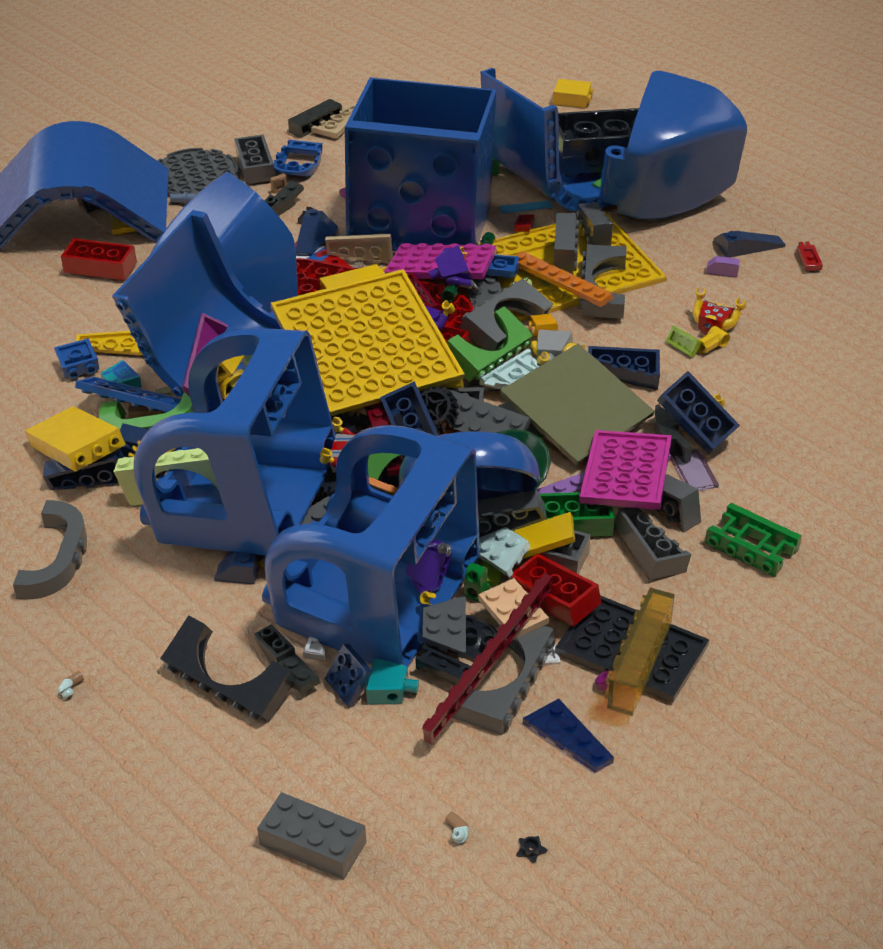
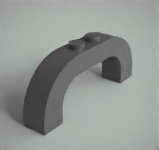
M46 500L41 512L44 527L58 528L66 532L56 559L52 564L40 570H18L13 583L17 599H38L52 595L64 588L74 577L78 564L82 562L83 550L87 548V533L83 516L73 505L62 501Z

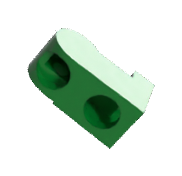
M475 563L468 565L464 579V597L481 603L479 595H475L471 591L474 589L480 594L490 589V584L487 583L488 568Z

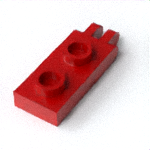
M806 241L805 245L803 242H799L797 252L805 270H822L823 264L815 246L811 245L809 241Z

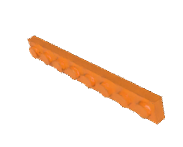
M524 251L516 255L519 257L520 269L599 307L604 306L613 299L611 292Z

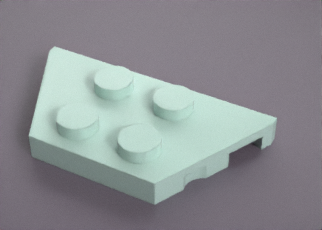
M527 349L480 378V385L503 389L539 366L536 359L532 358L531 350Z
M504 527L479 538V558L506 576L511 577L514 564L521 562L523 555L528 551L530 545L526 539Z

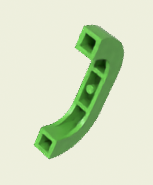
M184 392L180 403L167 413L124 419L126 411L120 402L110 401L101 404L99 419L119 428V430L122 423L150 429L154 424L167 417L182 413H193L191 398Z

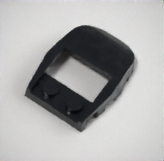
M466 615L465 658L474 662L475 657L478 654H482L487 642L493 639L498 631L490 623L471 615ZM426 644L422 647L421 657L416 656L415 658L416 669L423 668L456 683V685L460 682L464 671L471 668L470 665L439 652L437 647ZM448 649L449 651L459 655V653Z

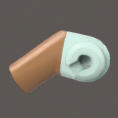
M77 671L63 679L58 688L63 698L66 699L73 695L74 691L71 687L84 680L82 673Z
M450 812L446 816L445 821L454 827L452 838L457 843H463L468 838L469 826L457 814Z

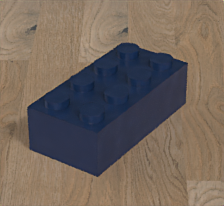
M689 371L682 375L657 399L659 404L708 455L740 426Z
M415 381L380 397L392 425L409 427L439 436Z

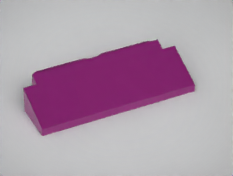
M201 313L182 386V390L189 397L188 379L194 359L210 340L223 334L228 328L227 324L204 313Z

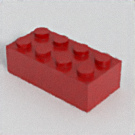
M75 238L72 239L61 255L64 273L126 280L137 263L135 247L133 245Z
M538 553L516 569L512 576L509 577L510 580L514 578L529 594L537 579L540 580L544 573L552 576V591L539 607L572 627L601 604L599 584Z

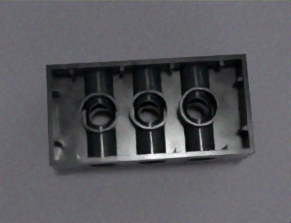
M639 108L558 113L560 173L568 178H578L582 173L591 172L601 176L606 149L610 146L628 148ZM617 151L611 152L613 155H620V154H621L620 152H617Z

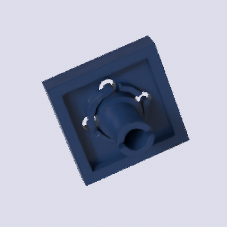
M343 644L324 679L347 706H354L373 671L350 644Z

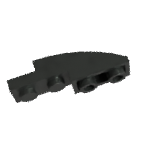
M291 180L275 196L270 194L264 201L280 216L296 204L295 198L304 190V187Z
M657 404L654 417L655 434L672 435L669 454L675 453L683 463L690 462L691 444L678 432V423L666 410Z
M272 624L253 634L270 663L274 661L293 672L297 679L292 687L295 686L301 694L320 684L319 677L295 654L294 646Z

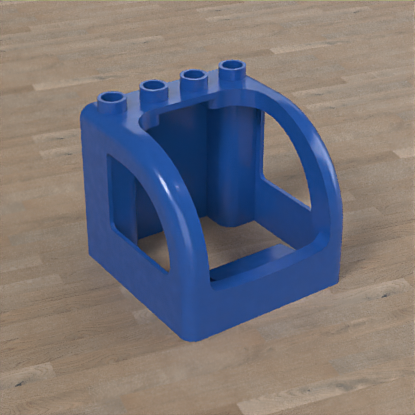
M243 328L216 336L200 350L194 359L188 379L193 413L177 414L160 420L146 432L137 447L133 470L137 489L143 502L140 509V521L143 525L152 527L155 538L159 543L266 555L274 539L283 530L295 525H301L331 467L329 462L327 464L320 462L322 449L327 448L331 450L336 435L310 333L300 330ZM253 355L241 377L223 401L218 386V368L220 363L237 356ZM182 447V449L178 450L199 448L208 456L217 487L204 476L183 469H170L165 475H161L156 480L154 471L156 462L165 452L174 448Z
M384 425L359 432L341 450L336 465V490L328 500L326 513L320 522L313 521L310 524L289 527L274 539L265 557L267 584L262 593V601L272 606L275 623L284 629L306 638H316L319 640V643L340 651L343 644H350L365 662L372 665L374 658L409 667L424 644L422 643L423 608L430 605L420 602L421 595L410 581V577L406 575L408 563L416 565L432 540H439L451 546L453 554L441 588L433 592L431 591V593L436 594L435 598L430 597V603L434 605L452 600L465 579L468 565L475 563L480 556L475 449L417 429ZM392 453L416 458L417 461L396 494L392 496L375 490L370 486L368 474L369 455Z

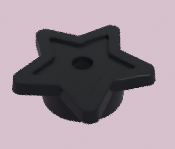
M529 836L525 839L519 838L521 848L517 852L518 857H528L532 863H536L537 857L546 854L548 851L541 845L539 836Z

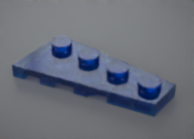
M559 698L523 717L524 725L538 731L537 734L543 738L548 737L555 742L556 747L570 752L575 760L593 772L597 773L614 763V756Z

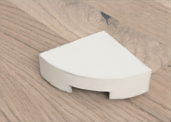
M309 637L303 652L304 657L325 661L324 647L319 643V640Z

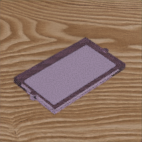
M699 448L692 449L691 461L683 463L675 453L670 454L671 460L683 482L697 488L699 491L719 487Z

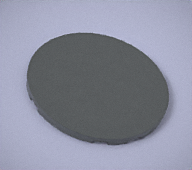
M182 149L169 153L167 157L157 160L168 168L167 197H170L171 193L183 194L188 192L189 194H198L227 171L236 178H239L240 174L236 159L229 154H223L222 151L217 149Z

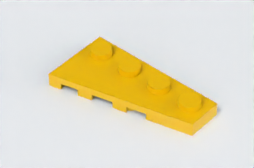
M130 331L76 334V341L88 338L94 352L143 356Z

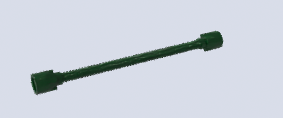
M486 232L480 239L481 245H493L495 242L494 234ZM451 285L446 287L441 294L442 300L451 303L458 294L457 289L459 286Z

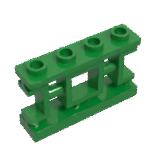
M730 503L727 506L726 512L722 514L721 523L725 524L722 529L712 525L706 530V544L774 577L777 576L778 570L783 566L784 559L779 557L781 553L784 552L791 556L796 554L802 535L734 503ZM749 535L761 542L756 546L743 539Z

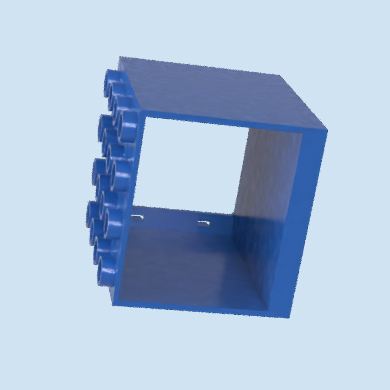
M370 77L345 125L346 236L391 234L392 251L397 252L400 245L404 243H410L411 245L421 243L427 245L437 243L443 245L454 243L459 245H478L491 206L497 90Z

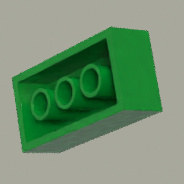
M580 492L539 493L545 503L547 519L571 512L574 530L591 534L590 536H613L615 518L612 506L580 503Z

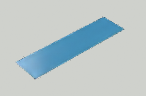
M550 200L499 206L502 214L553 208Z

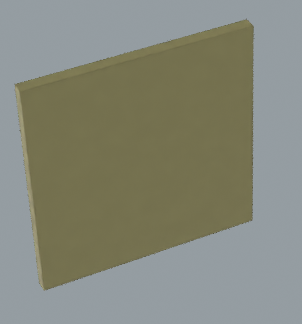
M580 344L574 345L500 390V395L520 414L530 417V423L576 466L589 458L595 430L629 432L655 413L649 405Z

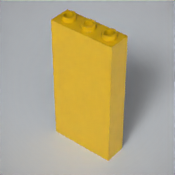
M75 406L24 430L31 447L73 471H77L126 445L119 428Z

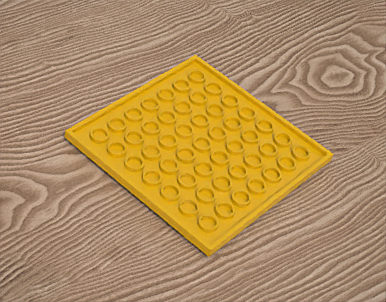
M404 269L271 303L270 308L281 329L308 331L310 333L331 416L382 402L381 396L414 381L419 391H422L423 389H429L430 386L436 387L437 385H443L464 378L463 370Z

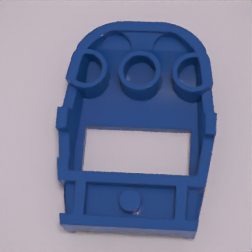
M288 140V145H283L281 152H277L275 155V173L299 176L312 175L320 166L323 143ZM290 153L307 154L309 156L316 155L313 164L307 162L299 165L297 161L285 163Z

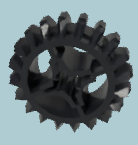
M438 385L435 389L431 386L427 391L423 389L421 395L432 420H434L433 422L438 434L440 430L446 432V427L452 428L451 422H456L455 416H459L457 398L447 388L443 387L441 389ZM432 406L434 407V409H436V415L433 412Z

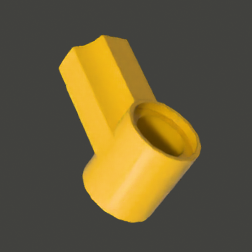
M713 326L706 336L699 339L702 342L698 352L703 355L717 346L725 347L730 341V334L717 326Z

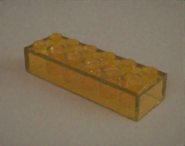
M650 587L647 595L642 596L640 602L641 609L636 610L633 619L634 624H630L627 631L628 638L622 641L620 647L621 654L620 656L616 655L614 659V670L609 671L606 684H609L605 693V699H608L607 709L630 716L634 715L671 626L675 594Z

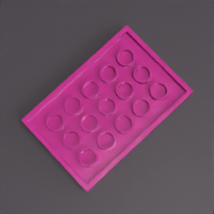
M404 243L400 245L384 273L404 269L406 274L413 272L417 278H431L429 271L438 268L435 258L445 248H453L459 244L443 245L437 243L427 245L421 243L411 245L410 243ZM459 245V247H464V252L468 253L465 262L471 278L484 279L497 252L496 245Z
M595 430L580 492V503L647 508L650 510L660 509L672 435Z

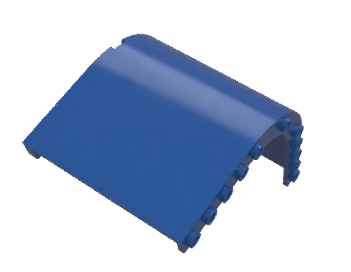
M494 68L480 71L481 88L497 90L493 149L495 160L568 210L575 212L578 210V204L597 202L601 208L612 205L611 203L603 202L599 198L600 189L592 186V183L600 180L601 176L591 172L582 173L578 178H568L560 173L558 107L551 105L542 108L497 80Z
M68 121L48 126L35 134L0 172V250L40 208L56 199L74 200V198L84 199L86 202L101 207L148 239L157 243L160 236L166 230L168 168L105 126L84 121Z
M192 210L112 295L116 307L123 316V321L127 324L131 336L135 339L138 349L145 358L146 364L155 371L178 397H182L184 393L182 386L201 313L227 324L228 328L225 332L243 328L281 329L272 311L270 313L262 309L263 305L251 295L248 297L242 291L243 286L236 278L207 213ZM244 355L236 369L245 370L253 355Z

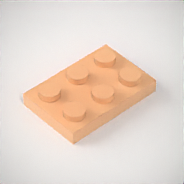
M513 578L478 595L481 604L501 626L508 621L512 610L519 607L523 596L528 593ZM538 607L514 639L548 624L549 617Z

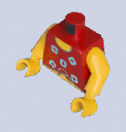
M697 287V300L694 302L692 314L695 322L698 323V329L704 335H707L713 326H717L724 331L734 328L742 314L741 310L747 307L746 300H744L743 304H740L741 300L738 297L735 301L737 306L735 310V308L708 300L702 301L706 296V289L704 288V292L699 294V287Z

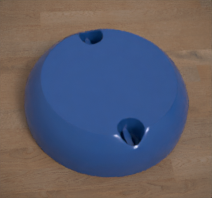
M458 432L438 436L475 449L478 500L534 491L540 485V472L537 460L530 449L514 437L492 432ZM409 456L404 458L399 469V488L416 463V458Z

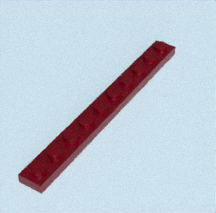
M544 573L540 580L537 579L530 593L523 596L519 607L513 609L508 621L499 627L497 635L487 642L482 654H478L475 657L471 668L464 671L460 682L450 689L445 701L438 704L431 719L428 718L424 722L422 727L424 741L432 745L552 591V576Z

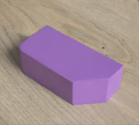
M715 256L708 261L706 274L738 277L740 260L737 258Z

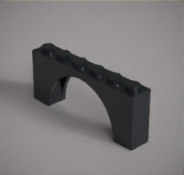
M188 615L160 658L166 664L164 668L173 674H176L177 671L182 674L181 677L191 684L193 681L199 683L198 687L207 693L210 690L215 692L214 696L223 702L227 700L233 702L231 706L240 712H243L244 709L249 711L248 715L256 721L260 722L263 719L269 723L297 677L291 670L272 661L260 675L248 682L237 685H224L213 681L207 672L205 664L206 646L213 631L206 624Z

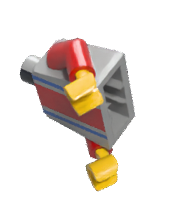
M334 417L332 423L334 431L340 432V434H336L331 450L323 448L320 453V462L323 464L329 462L332 473H336L337 459L341 450L356 435L346 427H341L342 420L338 417Z

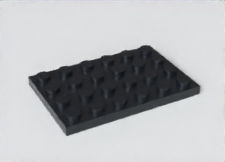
M601 596V604L574 627L570 626L556 645L555 653L602 673L613 671L619 680L674 702L707 649L710 639Z

